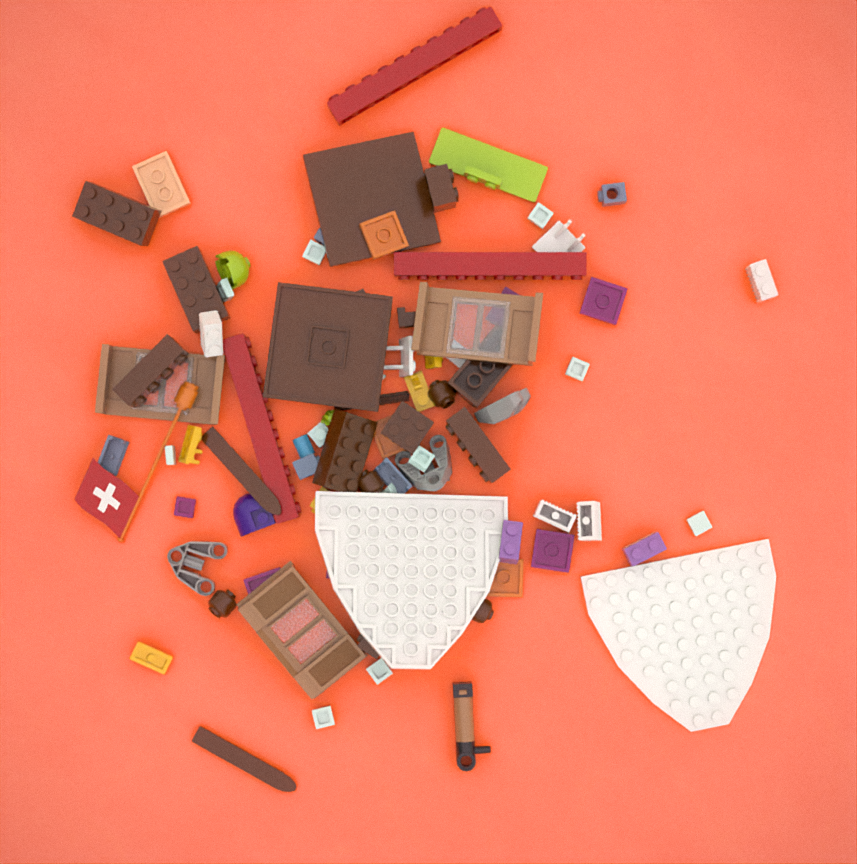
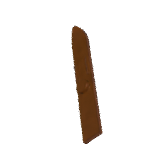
M212 426L202 436L201 440L261 507L273 515H280L282 513L281 505L276 496Z
M202 726L198 728L191 741L275 789L292 792L297 788L292 778L284 772Z

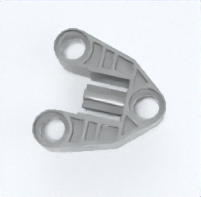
M527 388L518 390L475 412V417L480 423H499L520 413L530 400L531 395Z
M442 435L433 436L429 442L438 468L435 469L431 462L423 475H421L418 468L410 463H399L403 458H411L409 452L402 451L395 456V463L399 471L417 490H440L452 475L450 448L446 438ZM439 441L444 442L441 447H434L435 443Z
M190 541L169 550L167 554L168 562L180 581L202 596H208L214 592L215 583L213 580L183 567L185 565L202 571L205 560L188 555V553L192 552L203 557L222 559L228 554V547L225 543ZM215 546H223L224 554L222 556L215 555ZM174 551H179L182 555L181 560L178 562L173 561L171 558V554ZM205 581L209 582L212 586L209 592H204L201 589V584Z

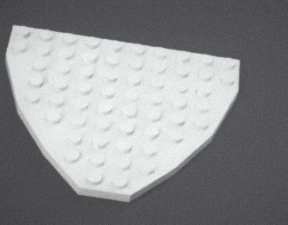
M316 491L315 534L332 588L358 631L391 669L430 670L463 634L490 591L500 560L498 557L503 520H508V497Z
M769 539L580 576L587 613L617 666L653 704L690 732L728 725L752 685L770 637L777 576Z

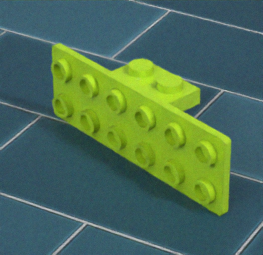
M441 128L429 159V163L435 166L447 164L448 169L452 168L454 173L467 177V180L473 183L480 182L489 189H499L533 203L536 202L548 170L547 166L446 128Z

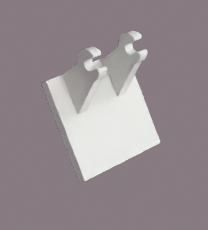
M570 219L564 225L558 221L532 248L536 252H582L586 247L581 241L586 235L582 233L579 238H576L567 229L572 223Z
M413 336L399 339V346H387L386 351H401V365H384V370H399V377L413 375V371L416 368L415 360H413V352L415 351L411 350Z

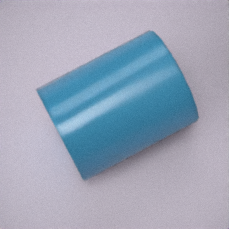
M307 434L292 440L300 459L315 453Z

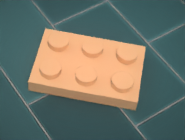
M167 151L132 166L149 206L161 210L159 218L191 204Z

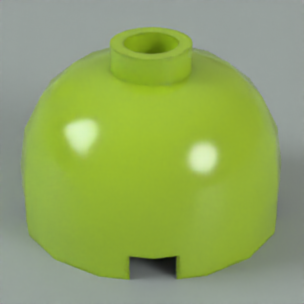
M233 250L225 251L215 256L218 258L215 264L220 278H227L232 290L240 287L247 281L249 268L251 267L247 257H243L242 254Z

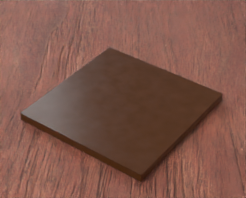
M414 131L303 154L302 157L330 267L372 258L359 223L394 210L409 244V247L396 252L441 242Z
M278 282L263 397L378 412L393 296Z

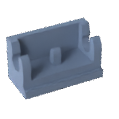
M108 435L98 463L117 477L130 442Z
M385 458L374 469L387 486L393 483L399 494H405L412 487L411 483L388 458Z

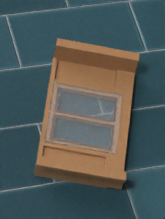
M420 282L411 350L416 351L417 355L533 366L537 355L543 293L536 292L535 297L435 288L429 287L428 282Z
M102 344L95 413L173 421L178 411L176 402H174L180 385L184 384V381H188L199 387L197 390L199 393L192 408H187L186 411L182 410L177 422L218 425L225 355L205 357L201 354L189 353L186 356L188 360L182 366L178 365L173 370L174 374L168 380L164 379L160 383L161 387L154 394L150 393L146 397L148 400L143 406L133 408L128 406L112 389L151 350Z
M291 560L236 604L239 607L238 611L311 700L318 697L368 656L365 651L357 647V643L295 569V565Z

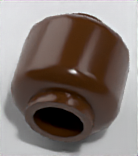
M435 380L429 386L428 397L437 408L446 409L455 402L456 392L447 384L448 381Z
M366 469L362 472L361 478L358 481V489L361 492L381 493L384 491L385 482L377 471L372 470L368 472Z
M228 589L226 592L218 590L208 601V610L219 619L221 617L227 618L237 606L234 600L236 596Z
M484 599L473 616V621L484 623L492 618L494 610L490 600Z

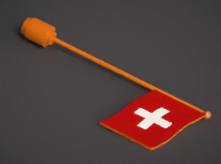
M184 381V384L180 385L174 399L178 411L139 496L124 481L104 469L93 457L74 497V500L82 509L106 524L118 536L117 540L119 542L124 541L123 538L181 411H186L187 408L191 409L199 393L197 391L199 387L191 382Z

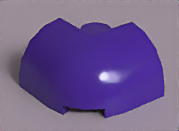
M250 493L241 496L234 504L233 517L241 537L276 523L273 514L261 507Z

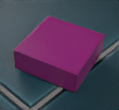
M177 496L174 515L193 518L197 499Z

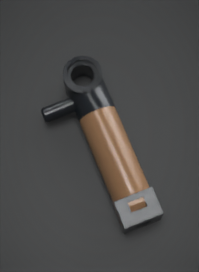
M472 681L453 682L456 762L459 769L466 772L471 771L475 767V754L491 753V746H475ZM463 756H469L472 759L468 765L461 763Z

